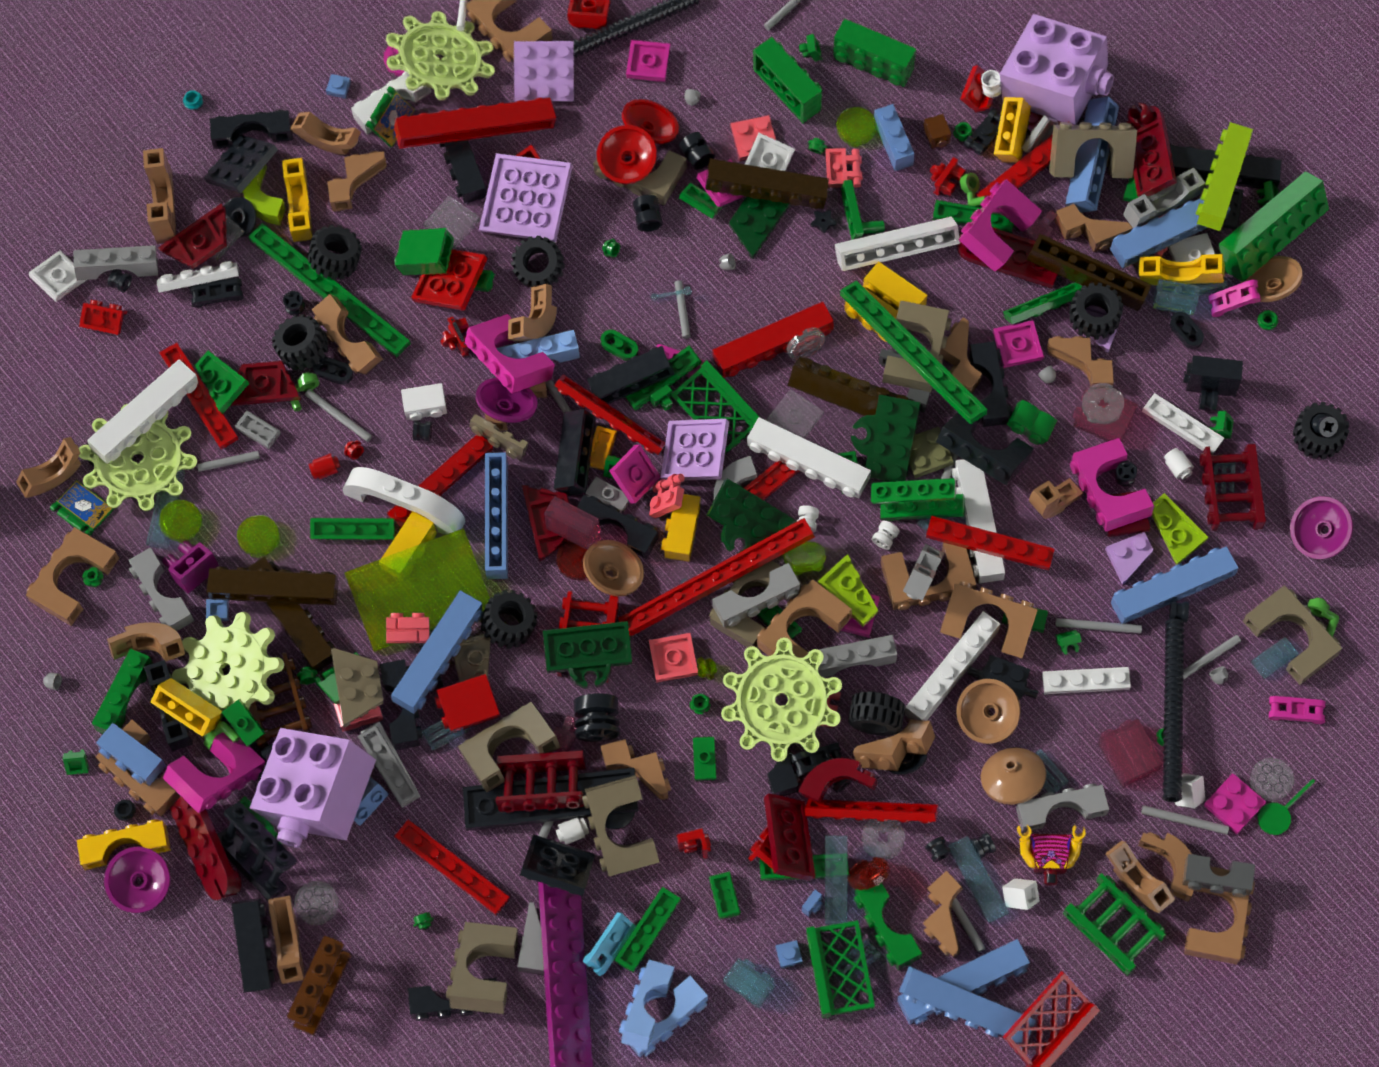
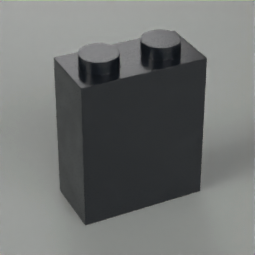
M1193 355L1191 363L1187 362L1186 371H1184L1183 375L1186 391L1200 393L1201 389H1206L1207 392L1218 391V395L1235 397L1242 380L1243 361Z

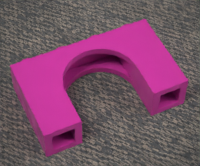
M1007 179L1001 184L997 182L990 189L989 192L992 194L990 197L986 196L980 203L982 208L977 209L970 217L972 219L971 223L968 222L962 228L961 232L963 234L959 238L963 245L994 272L1007 262L1014 250L994 232L991 225V214L997 213L1005 216L1023 232L1036 221L1042 212Z
M508 314L468 327L465 344L511 394L552 379L555 364L544 352L522 359H515L501 354L496 349L515 342L508 340V320L512 319Z
M1119 438L1073 453L1072 462H1070V468L1073 474H1077L1079 486L1082 491L1086 492L1090 508H1094L1096 520L1099 525L1103 526L1105 532L1150 517L1154 508V504L1146 489L1124 496H1112L1105 493L1098 486L1096 479L1102 473L1116 469L1121 462L1127 461L1128 454Z
M222 732L215 736L210 751L228 768L230 773L228 776L220 778L207 776L199 771L185 756H182L168 765L163 779L198 813L205 809H211L220 799L225 800L236 789L241 790L249 781L257 780L265 764V761L250 746L247 747L241 738L234 743Z

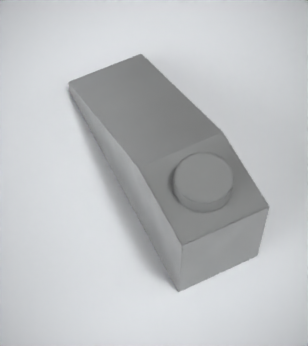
M529 902L518 969L519 972L544 975L541 925L534 903Z

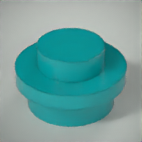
M191 90L184 95L183 103L186 108L195 110L203 104V97L199 92Z

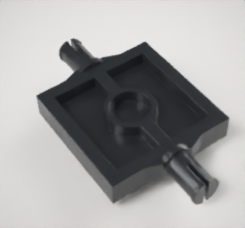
M992 655L989 656L988 662L982 671L970 666L967 675L979 678V680L995 679L1004 682L1013 689L1018 700L1024 695L1036 699L1039 692L1027 687V678L1031 669Z

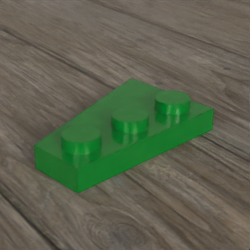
M209 350L195 364L200 377L216 403V407L222 414L250 384Z

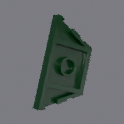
M751 197L745 198L729 221V227L737 235L741 245H744L750 258L754 259L791 204L753 199Z

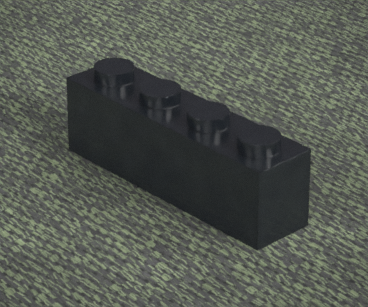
M468 139L440 143V148L444 147L446 153H443L446 165L450 164L452 168L449 170L451 179L456 181L458 185L455 186L458 198L462 197L464 204L486 198V187Z
M663 346L654 347L649 352L640 356H634L627 362L616 364L609 370L596 373L587 380L592 394L610 404L675 375L667 352Z
M585 409L564 412L554 489L558 492L567 493V496L585 494L587 489L596 417Z
M260 898L233 902L231 907L243 991L246 993L271 989L273 982H276L274 969H270L269 961L273 957L271 947H267L266 941L269 938L268 925H264L263 917L266 916L265 903L261 904Z

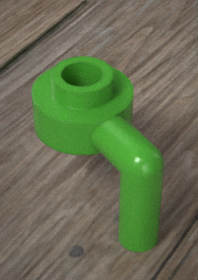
M974 173L962 175L960 187L967 194L968 205L979 206L986 196L975 198V192L980 187L977 175Z
M310 372L302 374L295 387L298 393L315 389L319 385L317 375ZM299 400L290 401L295 412L302 409Z
M1310 599L1307 606L1311 610L1312 615L1325 617L1330 620L1326 631L1333 636L1339 622V616L1329 610L1330 607L1324 599Z
M221 721L215 731L213 730L205 735L204 745L210 750L215 736L222 732L234 743L240 737L225 721Z

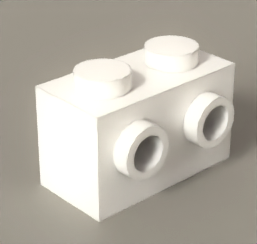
M442 383L401 390L406 420L418 421L423 417L431 416L436 418L447 414Z

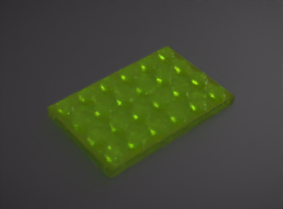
M464 528L344 572L374 652L395 645L386 643V617H391V613H403V617H412V613H425V617H429V631H432L436 628L460 590L482 603V611H484L490 599Z

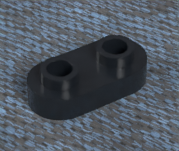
M1184 312L1173 314L1170 320L1171 330L1187 348H1199L1204 339V334L1188 314ZM1176 323H1182L1183 326L1180 327ZM1189 338H1194L1196 341L1192 342Z
M324 357L319 360L320 363L317 365L313 364L314 373L319 378L341 385L349 383L353 378V371L347 363ZM323 367H327L326 371H321ZM342 373L346 374L345 377H340Z

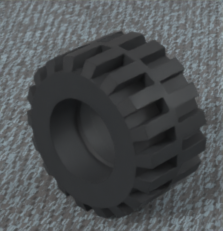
M329 225L328 228L326 226L321 227V230L318 229L315 235L313 234L308 252V262L311 263L310 267L316 269L318 275L322 274L324 278L331 277V280H336V278L341 280L345 276H351L356 271L361 255L362 245H360V239L356 238L357 235L354 232L351 233L350 229H343L339 225L338 227H334V225ZM330 251H336V252H338V253H340V254H335V253H332V252H330Z
M537 235L536 238L530 236L527 241L524 239L520 241L521 245H517L514 248L516 252L512 253L513 261H511L513 272L517 278L530 288L543 284L551 285L553 282L557 283L559 281L558 277L563 275L562 269H565V264L563 263L564 256L557 245L550 241L549 238H542ZM536 253H545L549 257L546 269L540 273L530 272L527 268L530 257Z
M1090 283L1088 287L1084 285L1081 287V291L1077 290L1070 307L1069 320L1070 323H1073V329H1078L1079 335L1085 334V338H1090L1091 336L1094 337V340H1099L1100 336L1103 339L1107 338L1108 333L1112 335L1115 329L1118 328L1123 312V303H1121V296H1117V291L1115 289L1110 290L1111 286L1106 285L1104 287L1102 283L1094 286V283ZM1093 305L1100 306L1107 314L1102 317H1094L1089 315L1085 308Z
M295 315L291 319L287 318L283 324L281 323L278 326L279 329L274 332L275 336L272 337V346L286 367L292 368V370L297 371L299 368L300 371H303L307 367L310 369L313 367V364L317 365L320 363L319 360L326 356L324 353L328 352V337L319 323L309 315L307 317L305 315H300L299 317Z
M1316 402L1312 403L1311 407L1307 406L1304 408V411H1301L1293 430V436H1295L1294 443L1299 444V451L1304 450V455L1307 457L1310 454L1313 455V459L1320 457L1321 460L1326 459L1327 455L1331 458L1335 453L1338 454L1347 439L1350 426L1349 421H1346L1347 416L1341 414L1342 410L1339 407L1335 409L1331 403L1327 406L1326 402H1321L1320 405ZM1325 414L1335 418L1338 423L1337 432L1333 436L1326 438L1315 435L1310 426L1316 415Z
M504 590L501 594L498 592L489 599L480 623H482V631H486L484 636L486 639L490 637V642L493 645L496 642L500 648L503 645L507 649H511L513 645L517 648L520 647L521 643L525 644L528 638H530L536 626L538 614L535 612V605L530 604L531 599L529 597L524 598L523 593L516 594L514 590L508 593L507 590ZM507 613L513 615L518 620L519 625L512 626L504 623L500 619L499 614Z
M856 693L852 696L848 723L853 728L867 734L879 736L898 734L902 730L905 703L885 693Z

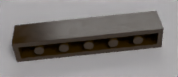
M710 158L705 190L788 203L794 206H806L812 209H824L827 200L829 178Z
M1039 234L1027 258L1028 261L1082 286L1088 287L1090 283H1094V286H1097L1098 283H1102L1104 287L1109 285L1111 286V291L1115 289L1117 296H1121V303L1136 311H1139L1145 302L1151 288V284L1042 234Z
M801 356L793 365L787 385L864 416L876 414L879 394L911 400L904 395L890 392L886 388L872 385L866 380L854 378L848 373L839 372L827 365H821Z
M265 557L248 567L249 570L258 571L260 568L279 571L272 560L268 562ZM264 602L313 670L319 672L333 662L331 649L335 648L330 640L328 642L325 641L323 638L325 635L319 624L315 626L312 623L313 616L307 608L303 610L299 604Z
M218 566L216 569L209 568L206 593L210 600L336 605L339 581L336 574L328 571L318 574L307 570L297 573L286 569L276 572L265 568L254 571L244 567L233 570Z

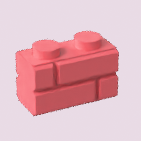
M391 613V617H386L387 644L426 643L428 640L429 617H425V613H412V617H403V613Z

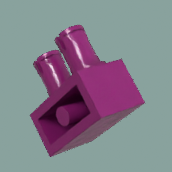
M185 540L183 543L186 547L182 543L178 547V550L184 555L178 560L173 554H168L167 557L170 560L164 557L162 563L168 567L175 583L189 594L208 578L209 568L216 569L219 564L213 553L202 543L199 542L193 546L188 540Z

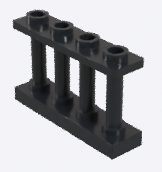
M241 802L235 803L224 810L223 815L230 821L229 827L217 834L227 858L267 900L274 899L283 893L287 887L279 878L281 873L296 865L297 860ZM237 829L245 836L244 841L236 834ZM251 844L259 851L258 856L250 848ZM266 859L274 866L273 871L265 864Z

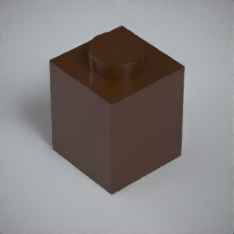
M944 114L924 119L923 129L931 149L936 147L942 148L950 143L951 132Z

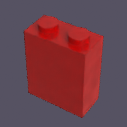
M486 674L437 690L438 696L434 697L438 709L443 708L445 714L444 717H441L445 730L450 729L451 733L500 717Z

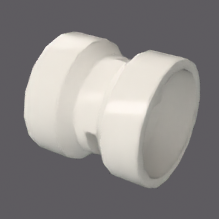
M995 70L984 72L981 77L983 93L991 98L999 96L1001 94L999 72Z
M800 506L798 511L800 517L797 521L805 518L812 532H816L817 523L815 521L819 516V510L812 506Z
M882 521L879 525V531L874 533L871 540L880 548L889 550L893 544V538L898 536L900 530L894 524Z

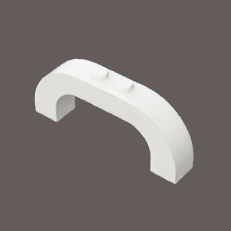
M364 467L352 469L343 487L344 495L363 502L366 495H372L416 512L432 521L439 533L454 539L458 538L466 522L464 515L444 498L424 488L374 469Z

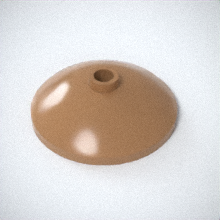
M1274 256L1244 282L1257 280V293L1260 294V302H1274L1288 297L1300 286L1303 279V271L1296 260L1285 256Z
M614 540L598 541L591 545L584 555L583 568L587 578L597 589L612 596L632 594L643 581L644 569L640 558L623 543Z
M981 679L973 682L962 692L957 703V719L961 729L968 737L980 743L992 744L1005 740L1014 732L1020 720L1021 708L1016 693L1011 687L999 680ZM991 708L995 709V714L993 716L989 714V710Z
M1008 748L995 753L986 761L981 771V783L984 791L991 799L1003 804H1020L1032 799L1041 791L1046 781V769L1043 761L1037 754L1024 748Z

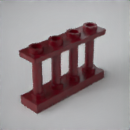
M1247 444L1241 454L1211 455L1210 446L1205 447L1203 453L1200 454V465L1204 466L1202 483L1206 485L1207 492H1205L1204 499L1205 504L1209 506L1207 523L1211 525L1212 531L1218 529L1220 522L1249 521L1253 523V530L1262 529L1266 523L1256 444ZM1242 462V464H1245L1246 471L1244 473L1213 474L1212 463ZM1244 482L1245 484L1247 483L1248 490L1246 493L1216 494L1215 483ZM1247 501V503H1250L1251 510L1249 512L1218 513L1217 502Z
M583 750L497 756V766L502 775H505L504 796L496 797L499 812L511 813L522 810H554L557 808L585 806L582 798L583 792L577 791L578 770L586 769ZM557 771H569V792L556 793ZM548 772L547 793L534 794L535 773ZM526 773V795L513 796V775Z

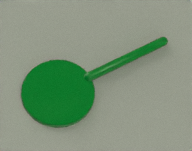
M1312 779L1285 806L1279 803H1269L1263 806L1258 814L1260 828L1270 835L1284 833L1291 823V815L1288 808L1315 783V780Z

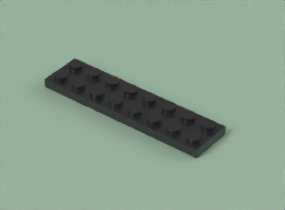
M635 768L578 774L577 791H582L583 796H585V789L636 776ZM569 775L556 776V793L569 792ZM547 778L535 779L534 794L547 793ZM526 780L513 781V796L526 795ZM504 783L489 792H486L482 785L463 787L466 831L592 816L590 808L585 809V806L557 808L554 810L537 809L534 811H513L511 813L499 812L496 797L504 796ZM638 801L618 806L609 815L639 812Z

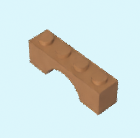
M329 294L312 309L316 315L314 319L319 325L326 328V335L331 341L337 343L339 346L337 350L343 357L348 358L350 361L349 366L355 373L359 372L365 375L383 360L373 344L367 341L352 343L348 339L344 325L349 312L338 297Z

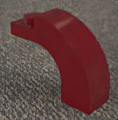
M837 758L816 766L806 776L798 792L802 796L821 804L828 788L837 781L853 780L873 790L876 789L878 781L874 778L875 774L864 769L860 772L862 764L859 761Z

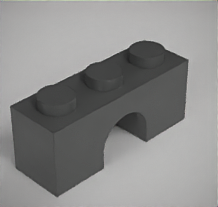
M1187 855L1182 885H1186L1192 890L1210 889V892L1216 894L1230 892L1236 897L1250 895L1253 889L1255 864L1232 861L1229 866V874L1217 876L1210 869L1211 857Z

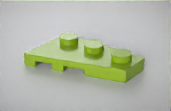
M1164 493L1153 502L1152 518L1175 564L1178 565L1208 540V536Z
M848 554L818 581L819 585L852 609V617L862 627L878 613L873 599L867 588L864 587L860 575L855 570Z

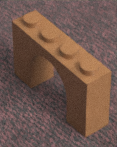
M472 0L467 3L466 15L468 19L478 25L480 32L490 38L492 45L503 52V56L508 62L514 64V41L553 40L552 30L540 17L516 32L503 31L494 24L496 17L515 3L516 0Z
M163 148L143 150L144 169L150 182L153 203L147 204V218L157 244L165 243L177 235L172 169Z
M74 527L71 532L65 535L60 548L53 552L47 566L40 570L37 580L29 585L26 596L31 603L72 626L83 611V608L78 601L58 589V578L61 572L71 564L86 563L108 575L120 558L116 551Z
M943 543L942 552H944L943 556L948 574L941 583L929 586L923 600H914L903 592L910 577L906 569L903 553L898 552L881 556V567L892 609L906 610L917 604L925 606L930 604L931 601L950 600L954 584H960V581L973 584L972 589H976V582L967 549Z
M812 579L809 584H804L800 588L799 594L795 599L792 598L787 602L781 614L777 613L773 617L770 626L767 629L763 628L757 636L758 648L768 656H771L776 651L777 641L781 638H788L792 642L793 654L798 658H803L808 655V652L795 643L787 633L791 623L803 616H814L839 632L852 618V609Z
M960 581V584L955 583L940 633L961 639L969 613L981 604H993L1005 613L1008 621V629L1001 652L1023 658L1038 610L1033 608L1034 604L1024 600L1021 601V604L1013 602L1014 597L1005 594L997 597L992 595V590L982 587L978 591L972 589L973 584Z
M133 720L122 729L143 746L151 740L148 733ZM100 753L96 756V759L99 761L97 766L106 774L112 773L115 776L113 780L121 788L125 785L130 789L128 794L136 801L141 799L145 803L143 807L150 814L157 813L161 817L179 799L180 795L163 779L164 774L159 779L153 781L150 786L146 783L140 784L131 777L128 769L124 772L115 765L117 761L110 757L108 760Z
M1210 866L1211 871L1217 876L1229 874L1227 869ZM1253 882V889L1250 895L1253 894L1255 882ZM1205 888L1194 890L1224 898L1233 909L1234 922L1228 930L1218 933L1189 928L1186 935L1184 954L1237 965L1240 958L1244 959L1246 946L1242 945L1243 937H1247L1249 924H1245L1246 916H1250L1252 903L1248 902L1249 896L1236 897L1230 892L1216 894L1210 892V889Z

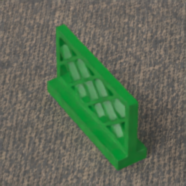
M707 360L697 372L671 394L693 420L727 419L728 421H733V431H728L727 434L732 435V443L725 448V455L750 434L759 418L754 410ZM701 374L707 380L706 388L695 387V380ZM683 390L691 391V401H682L678 395ZM694 391H706L705 402L694 401ZM709 391L718 392L720 394V402H708ZM693 405H705V415L696 416L693 413ZM708 406H720L719 417L707 416ZM722 406H731L734 409V417H722ZM736 421H745L750 426L744 432H735Z
M859 921L817 928L815 926L807 927L806 935L822 1019L830 1018L832 1015L875 1008ZM855 927L856 936L852 941L841 935L845 928ZM830 931L836 937L829 946L821 940L820 933ZM838 938L849 944L843 954L832 948ZM851 947L860 952V957L856 963L845 957ZM829 951L840 957L834 967L825 961ZM842 960L853 966L847 976L837 970ZM860 962H862V967H863V968H861L860 966H858V964H859ZM855 969L864 973V979L860 985L849 978ZM834 972L844 978L838 989L829 982ZM847 981L857 987L851 998L840 991ZM864 983H866L867 990L862 987ZM831 989L835 991L833 996L831 993ZM861 990L868 995L869 1003L860 1005L853 999ZM838 994L848 1000L844 1008L834 1009L833 1000Z

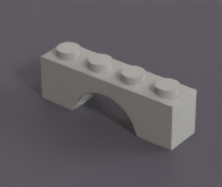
M1192 168L1177 176L1176 184L1152 196L1144 194L1129 202L1123 215L1132 228L1139 225L1143 226L1151 219L1160 217L1200 195L1205 182L1197 171Z
M155 245L73 250L76 280L98 279L102 273L114 269L128 270L138 277L158 276V258Z
M927 544L924 545L903 590L908 597L914 600H923L944 552Z
M151 547L129 559L132 566L129 568V571L134 579L139 578L142 582L139 587L145 596L149 594L152 600L149 601V604L154 612H160L162 616L159 618L161 624L168 625L178 631L194 622L181 597L168 598L158 592V580L163 574L164 569Z
M787 563L770 571L768 587L758 596L742 597L730 590L713 598V608L723 627H733L739 624L743 618L754 617L764 608H773L779 604V601L785 598L792 599L797 596L800 590V583L790 564Z
M893 635L819 649L823 653L824 659L819 665L818 673L821 677L835 675L840 670L856 665H873L877 667L896 663L897 652Z
M1088 784L1083 787L1084 789L1079 790L1068 788L1063 790L1062 793L1055 795L1053 792L1041 795L1040 798H1032L1017 804L1016 811L1022 833L1027 832V824L1032 831L1043 829L1048 814L1061 807L1077 810L1085 820L1106 816L1109 807L1103 785Z

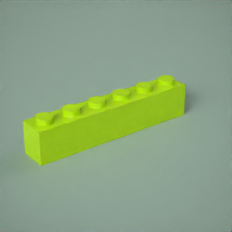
M1232 122L1229 123L1227 130L1223 129L1220 141H1223V143L1218 144L1215 152L1218 159H1213L1210 170H1213V174H1208L1205 183L1209 187L1208 189L1204 188L1200 199L1204 202L1203 204L1199 203L1195 214L1199 216L1197 224L1214 230H1221L1253 129Z

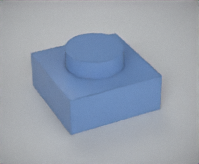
M331 74L326 94L346 99L351 83L350 78Z
M206 599V619L209 616L216 615L220 617L221 621H229V601Z
M814 890L803 904L802 913L808 917L812 912L816 914L823 904L821 902L822 894Z
M797 940L775 945L781 968L802 963Z

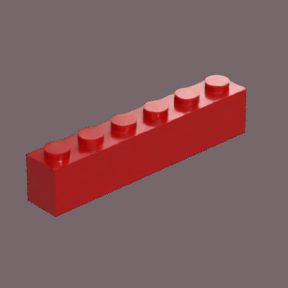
M822 301L712 349V358L723 378L727 376L733 377L745 368L751 369L761 361L772 360L777 354L790 352L801 343L805 345L818 336L823 337L830 334L834 328V321Z

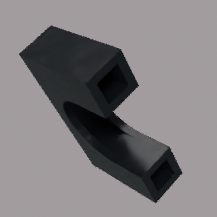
M957 412L942 427L936 442L999 482L1007 485L1027 464L1034 448L1019 438H1016L1007 448L1002 450L987 448L977 442L972 435L980 419L969 424Z

